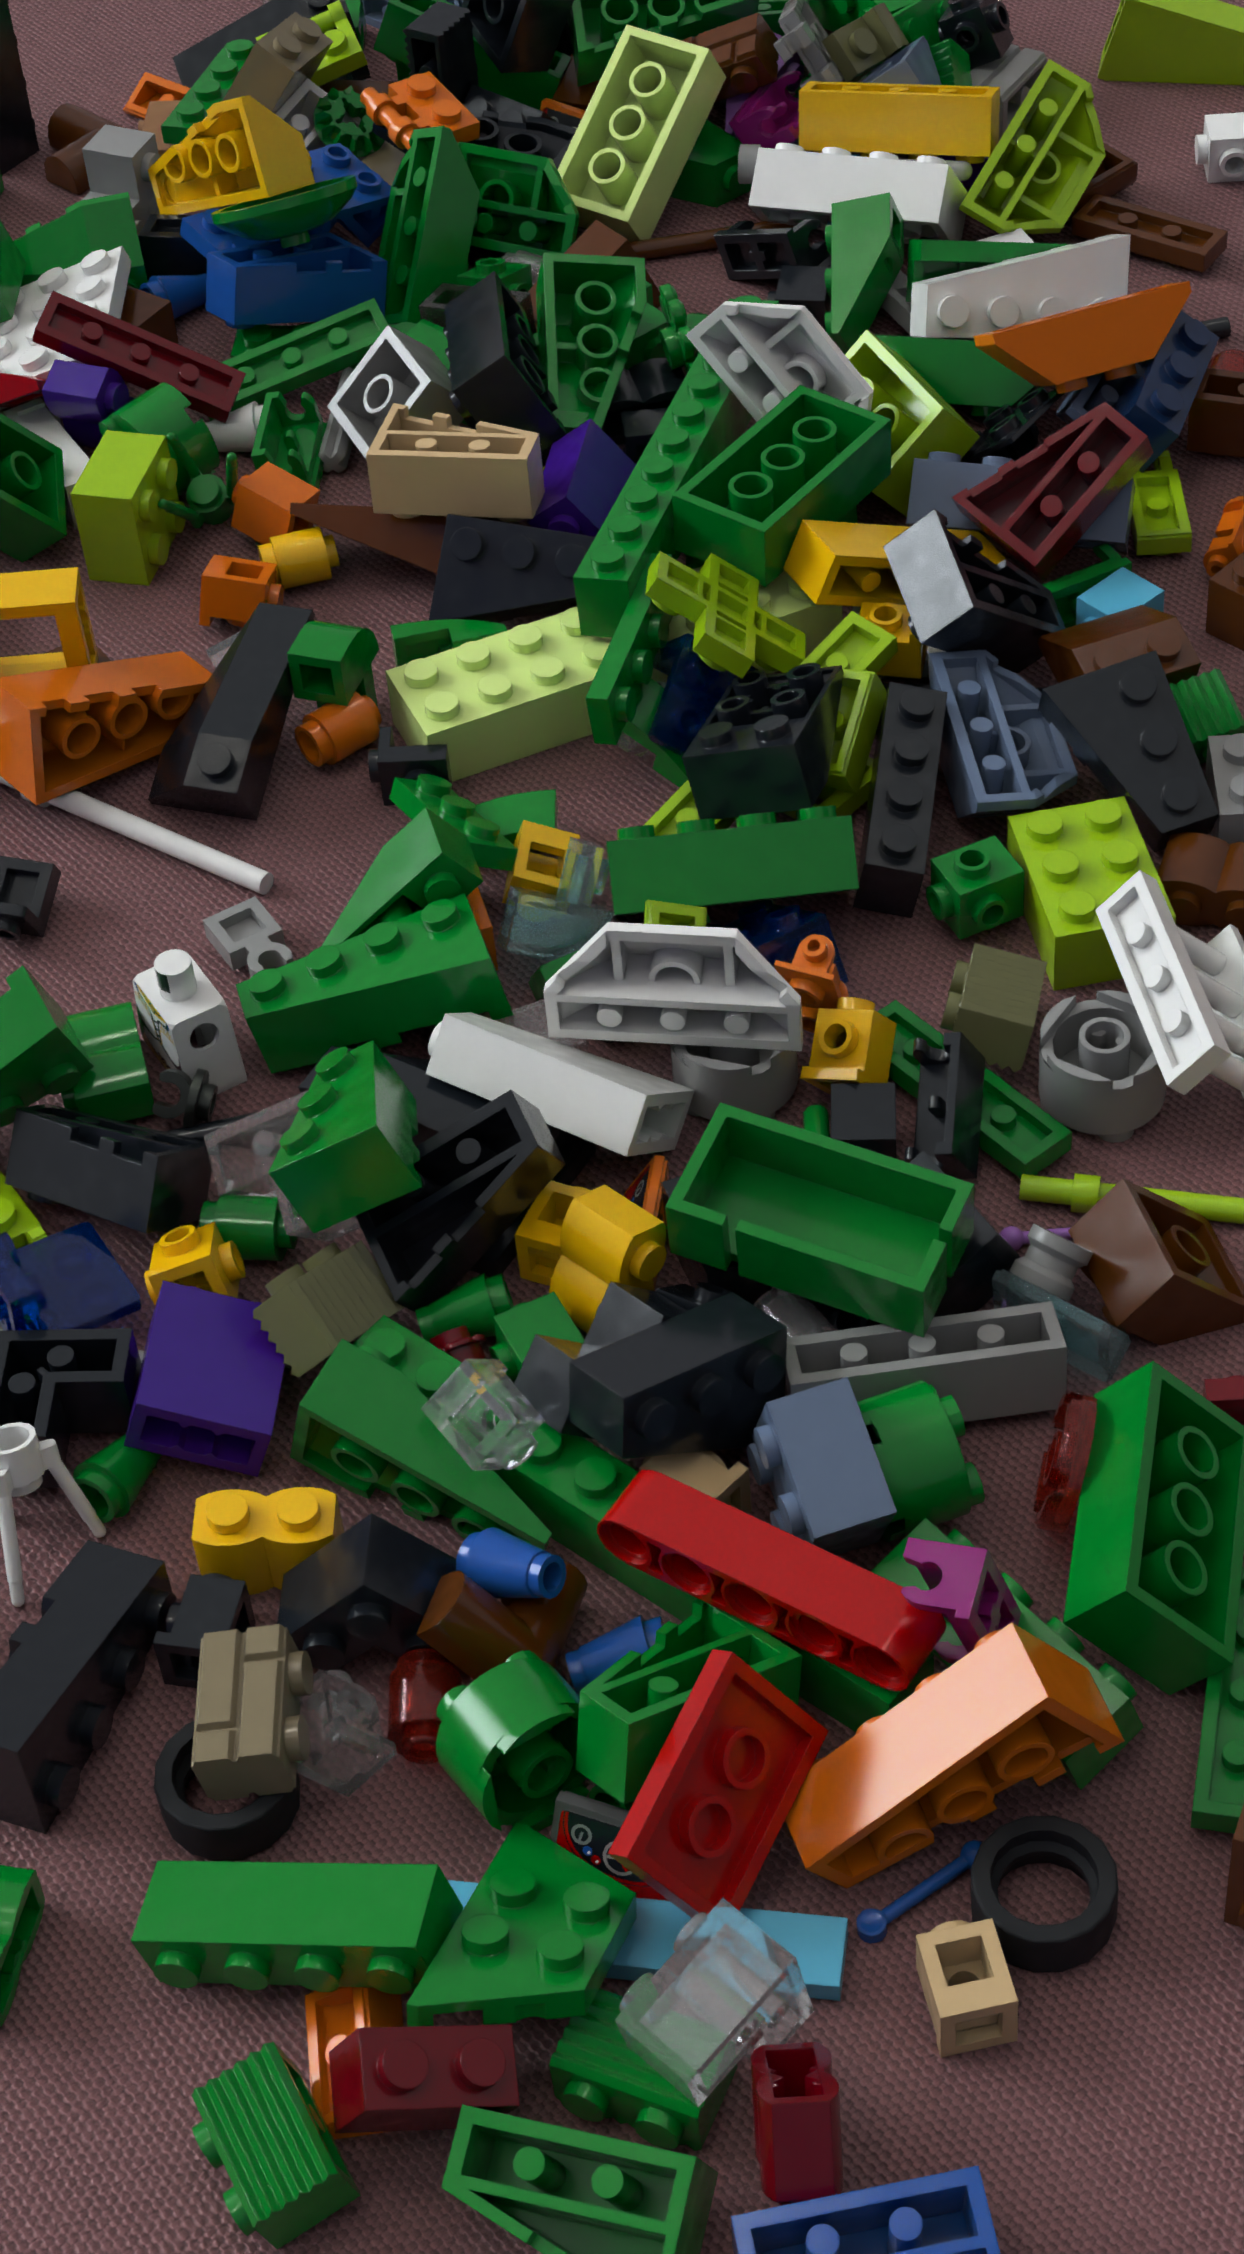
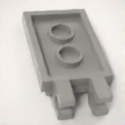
M789 0L786 2L778 20L785 35L773 45L784 63L797 52L812 76L805 80L800 87L802 88L809 81L846 82L821 42L829 35L807 1Z

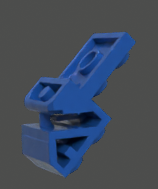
M341 143L328 144L325 147L308 151L311 157V169L315 183L355 175L358 184L353 197L337 216L321 227L308 231L309 235L329 232L338 222L369 248L383 232L391 186ZM232 205L208 209L205 212L183 217L180 228V235L206 259L207 252L280 240H247L215 226L211 213Z

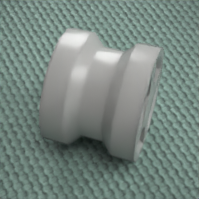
M1033 1223L1027 1235L1030 1246L1025 1256L1015 1259L1009 1272L1057 1297L1069 1301L1075 1290L1072 1279L1078 1268L1088 1265L1093 1252Z

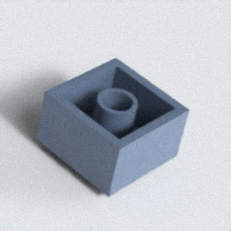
M841 1378L766 1402L756 1428L753 1429L752 1438L754 1443L747 1445L746 1450L755 1480L758 1485L769 1483L777 1509L770 1511L771 1525L836 1556L877 1543L896 1515L897 1510L849 1378Z

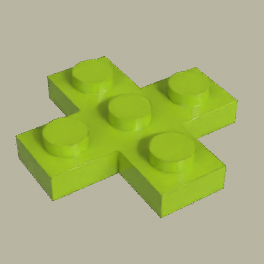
M661 551L649 566L645 595L650 597L652 602L663 612L672 616L680 614L695 623L692 651L696 652L700 659L709 667L717 671L727 670L743 678L754 662L766 670H778L786 673L805 659L806 634L758 607L759 580L713 553L704 562L699 573Z

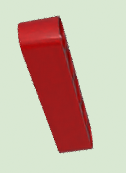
M641 1470L638 1472L597 1525V1534L600 1541L616 1558L890 1691H902L909 1686L946 1630L945 1619L941 1613L919 1610L910 1605L901 1593L902 1586L654 1470Z

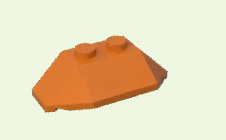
M1190 281L1157 286L973 336L975 346L1036 387L1055 385L1057 394L1088 387L1087 377L1103 372L1106 381L1130 376L1137 373L1135 363L1155 358L1192 292Z

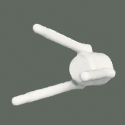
M22 1422L8 1423L0 1426V1531L11 1603L15 1607H21L25 1603L12 1497L24 1496L38 1489L43 1482L42 1475L45 1470L49 1469L94 1536L97 1538L104 1537L107 1531L95 1509L62 1462L56 1441L54 1439L38 1441L35 1428L28 1423Z

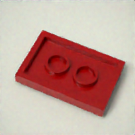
M712 1649L607 1854L708 1931L728 1935L829 1731L735 1653Z

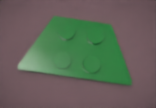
M515 1822L406 2004L407 2027L434 2026V2014L482 2010L483 2025L515 2023L527 2017L556 2019L585 2016L637 1918L636 1893L528 1825Z

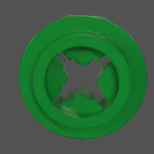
M351 85L344 91H338L333 87L326 96L319 98L313 114V123L317 135L325 145L341 143L359 158L376 152L385 141L372 132L374 122L366 114V107L360 101V94L354 92ZM346 112L352 118L362 117L358 127L353 122H342Z

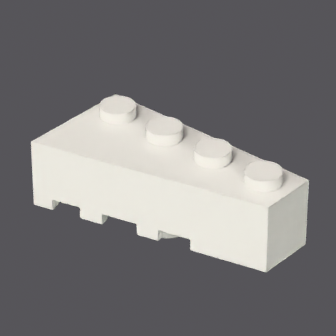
M777 143L775 149L758 148L748 206L760 220L796 226L804 219L820 220V225L817 229L825 230L828 221L831 222L832 203L890 192L904 220V244H909V239H919L920 237L961 241L966 213L959 210V207L968 192L950 165L942 158L921 155L917 157V161L899 160L897 155L884 151H872L869 157L851 156V152L838 147H824L822 153L806 152L803 147L791 143Z
M1110 234L1032 255L1003 260L1002 262L979 268H971L912 283L910 336L974 338L973 336L1125 296L1128 293L1131 234Z

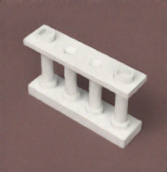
M1139 870L1095 911L1166 1085L1185 1095L1207 1075L1211 1074L1240 1090L1244 1098V941L1238 928L1229 924L1206 944L1179 928L1174 922L1157 880Z

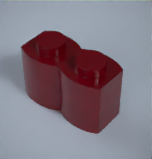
M818 2042L759 2045L751 2054L755 2155L760 2163L762 2191L768 2198L778 2202L781 2206L841 2194L844 2181L839 2084L832 2076L831 2053Z

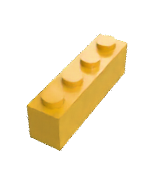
M809 81L799 90V146L803 147L805 151L822 153L824 147H838L849 152H860L862 157H869L872 151H884L892 154H908V159H917L921 155L935 157L937 155L956 156V161H967L970 164L982 163L985 161V157H990L999 142L1000 87Z
M803 519L783 569L817 605L861 607L862 602H889L906 605L883 546L908 529L909 526ZM947 529L961 540L970 534L980 540L983 550L979 553L996 565L1006 559L979 531Z

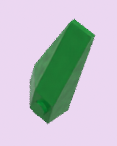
M343 1338L340 1340L299 1403L290 1458L348 1491L367 1499L371 1497L376 1488L389 1493L403 1503L401 1507L404 1514L422 1522L426 1520L427 1516L436 1517L441 1515L449 1518L455 1531L464 1539L474 1532H482L487 1528L495 1527L546 1551L552 1532L405 1374L394 1368L393 1362L381 1351L367 1345L357 1347Z

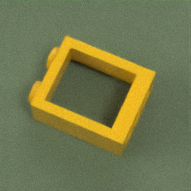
M78 567L0 573V620L55 616L63 652L0 657V677L98 663L97 647Z

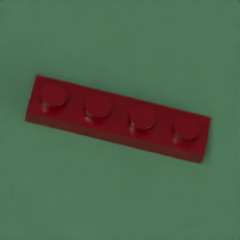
M52 291L36 325L32 339L35 343L82 363L115 369L124 381L145 390L154 388L162 382L168 383L191 403L188 408L225 424L246 375L242 371L55 291Z

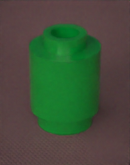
M221 1195L218 1201H205L202 1206L199 1227L215 1222L224 1243L231 1240L234 1241L242 1260L281 1262L286 1255L287 1249H295L299 1235L298 1214L296 1210H288L287 1201L284 1197Z

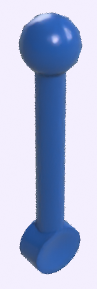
M971 1840L966 1842L958 1858L882 1910L874 1908L863 1910L856 1919L857 1934L860 1939L867 1943L882 1941L886 1937L887 1925L966 1870H971L982 1841Z

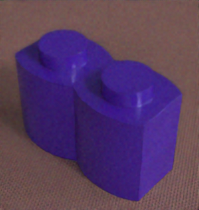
M58 359L54 360L42 389L47 408L54 416L63 419L64 428L78 445L96 448L103 437L99 430V423L135 399L129 396L128 387L122 376L115 369Z

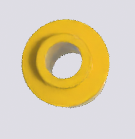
M320 526L269 537L270 543L257 546L261 562L277 564L276 584L284 585V590L332 579L331 568L340 566L333 535L323 536Z

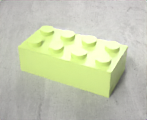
M626 24L558 168V172L580 214L578 227L587 229L595 220H598L627 238L629 242L651 238L726 79L725 74L709 48Z

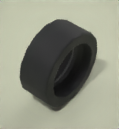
M194 1721L186 1724L166 1742L155 1764L154 1791L162 1817L172 1839L189 1853L214 1861L245 1859L271 1847L289 1830L300 1807V1779L298 1771L296 1773V1788H293L292 1792L259 1796L252 1804L231 1813L209 1814L192 1809L186 1802L185 1790L190 1780L196 1776L191 1768Z
M1054 1815L1024 1816L999 1826L980 1844L971 1866L972 1922L993 1919L1007 1964L1033 1973L1064 1972L1089 1962L1108 1943L1117 1919L1119 1894L1117 1866L1104 1842L1079 1823ZM1051 1863L1070 1869L1083 1879L1089 1886L1090 1901L1087 1909L1076 1918L1061 1924L1037 1925L1016 1918L999 1902L998 1886L1000 1881L1014 1869L1027 1864Z

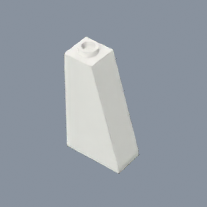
M472 1012L445 1013L443 1020L434 1028L428 1043V1054L431 1058L425 1074L490 1101L509 1090H513L540 1110L546 1124L626 1157L675 1150L695 1091L683 1085Z

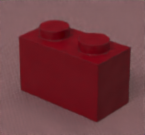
M512 2024L357 2028L329 2051L335 2133L456 2129L462 2104L503 2114H508L520 2106Z

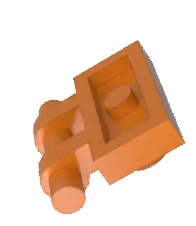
M430 71L414 74L407 79L389 84L388 95L386 93H379L374 87H367L360 94V101L366 107V114L376 125L385 126L388 129L389 138L398 148L409 150L411 147L409 140L413 130L438 126L450 128L457 143L469 142L479 138L480 121Z

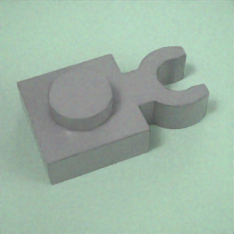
M256 896L203 919L206 938L233 971L248 965L251 978L264 969L278 968L294 961L291 950L285 944L283 929Z

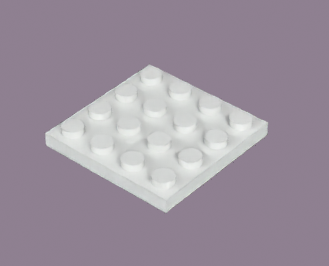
M123 246L107 252L103 249L96 250L84 257L78 264L65 269L61 267L52 268L43 273L38 280L20 287L13 318L0 323V373L47 379L55 359L82 363L33 342L34 330L52 291L121 319L132 263Z

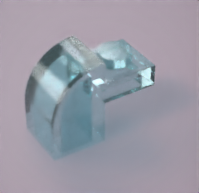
M570 837L557 895L510 885L497 944L506 952L548 961L556 960L580 950L607 922H611L614 914L604 906L592 903L593 895H601L607 881L609 864L608 860L602 859L604 848L591 841Z

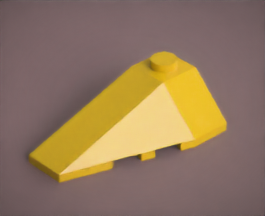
M250 95L213 103L206 110L208 115L201 122L194 123L186 131L188 135L179 144L172 145L148 169L159 212L164 215H179L269 198L315 184L311 169V157L305 147L302 133Z

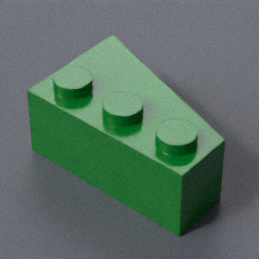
M697 1598L692 1602L691 1616L679 1625L670 1621L666 1622L656 1630L655 1644L647 1651L640 1654L631 1650L580 1690L576 1770L621 1803L627 1804L634 1801L712 1649L732 1651L796 1705L799 1702L802 1655L762 1629Z

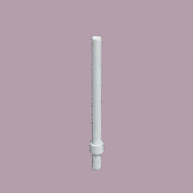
M0 776V783L16 789ZM76 790L39 805L41 807H48L50 804L259 894H267L273 885L274 877L270 872ZM20 793V795H21V797H22L23 799H25V800L31 802V801H30L28 798H26L22 793Z

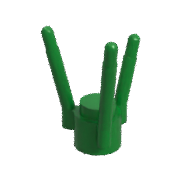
M169 432L166 439L192 480L186 492L187 502L191 508L166 499H160L158 507L170 514L188 520L196 529L200 528L203 523L211 525L222 524L229 519L234 511L235 504L232 502V493L238 482L237 455L234 452L227 454L225 485L222 479L216 475H203L174 432Z

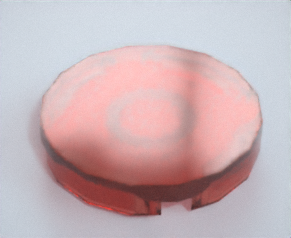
M1069 1390L1068 1393L1065 1392L1059 1402L1052 1423H1055L1054 1428L1061 1429L1063 1432L1056 1430L1051 1445L1049 1444L1047 1452L1044 1451L1036 1486L1033 1511L1036 1512L1034 1523L1037 1524L1036 1526L1039 1529L1063 1534L1073 1516L1084 1481L1094 1436L1097 1399L1093 1395Z

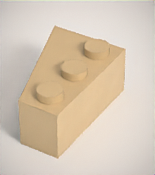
M393 403L366 453L374 513L393 514L395 517L402 519L414 518L419 515L445 516L447 518L448 514L466 517L498 518L504 522H519L524 519L534 518L545 493L539 433L479 421L476 424L475 430L452 425L450 414L436 412L432 415L433 420L409 416L407 405Z

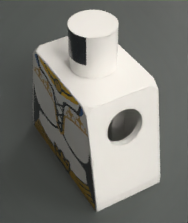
M171 949L159 954L154 961V967L137 974L132 980L140 1032L143 1040L166 1070H181L188 1074L191 1080H193L198 1068L208 1070V1084L218 1086L217 1094L248 1081L229 1011L223 997L187 952L180 949ZM193 1030H195L198 1047L204 1044L206 1045L205 1047L195 1048L191 1046L190 1036Z

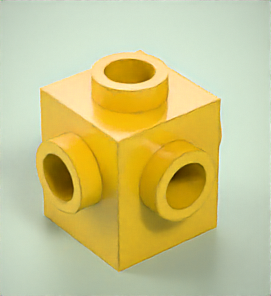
M215 1222L195 1228L194 1225H183L164 1234L159 1239V1242L154 1243L150 1268L144 1273L146 1287L154 1305H156L163 1280L238 1298L240 1279L246 1276L244 1263L236 1244L232 1240L224 1243Z

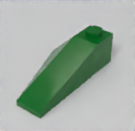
M128 192L79 201L65 208L66 214L43 226L38 222L25 229L26 235L13 241L26 261L21 287L38 280L43 273L52 268L61 267L65 269L80 263L84 257L96 250L103 249L107 252L119 246H123L132 261L127 285L140 289L141 284L148 282Z
M543 252L536 286L537 333L540 361L547 375L543 379L545 392L549 390L553 394L558 407L552 413L563 423L566 433L571 432L590 418L601 429L604 426L647 302L645 258Z

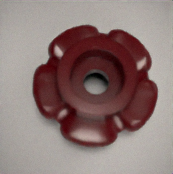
M467 1326L448 1330L429 1340L432 1345L473 1370L488 1362L481 1343L487 1340L484 1334H476L471 1337Z

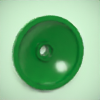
M355 175L324 180L273 197L238 203L211 213L213 224L221 230L247 240L269 241L280 239L282 248L293 247L311 241L308 231L321 227L335 218L353 197L358 184Z

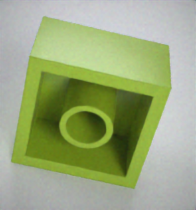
M106 430L71 491V500L89 580L149 586L159 566L166 563L169 547L176 534L183 531L185 519L170 514L158 507L160 499H166L185 506L178 498L176 488L177 463L174 458H170L165 435Z

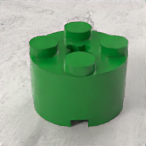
M162 382L156 387L149 389L99 423V430L102 436L106 430L165 436L169 432H174L203 475L215 473L214 469L219 467L220 464L218 449L203 419L193 423L184 410L191 403L179 390L168 383ZM168 443L170 458H174L177 463L176 488L178 497L187 492V488L192 480Z
M919 1380L857 1402L897 1510L896 1515L881 1537L884 1541L890 1542L907 1536L925 1518L936 1526L967 1515L971 1511V1506L984 1502L985 1494L979 1474L971 1462H964L957 1440L958 1437L965 1435V1424L958 1404L951 1395L939 1398L932 1384L928 1385L925 1381Z
M522 1650L513 1654L505 1663L483 1673L468 1686L460 1685L452 1688L440 1700L436 1710V1715L441 1721L436 1739L438 1762L488 1823L502 1831L501 1825L514 1826L515 1822L526 1824L536 1831L542 1830L552 1825L555 1801L560 1791L565 1792L566 1790L585 1797L590 1793L582 1784L586 1777L576 1770L580 1696L553 1666L542 1661L530 1650Z

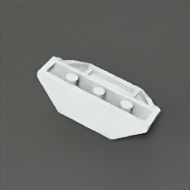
M725 301L686 334L687 338L756 422L799 385L871 411L874 390L806 306Z
M607 922L545 983L543 991L549 1037L802 1051L801 996L737 928Z

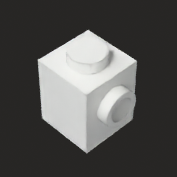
M1244 112L1204 115L1203 134L1195 136V161L1197 165L1204 164L1208 183L1244 181Z

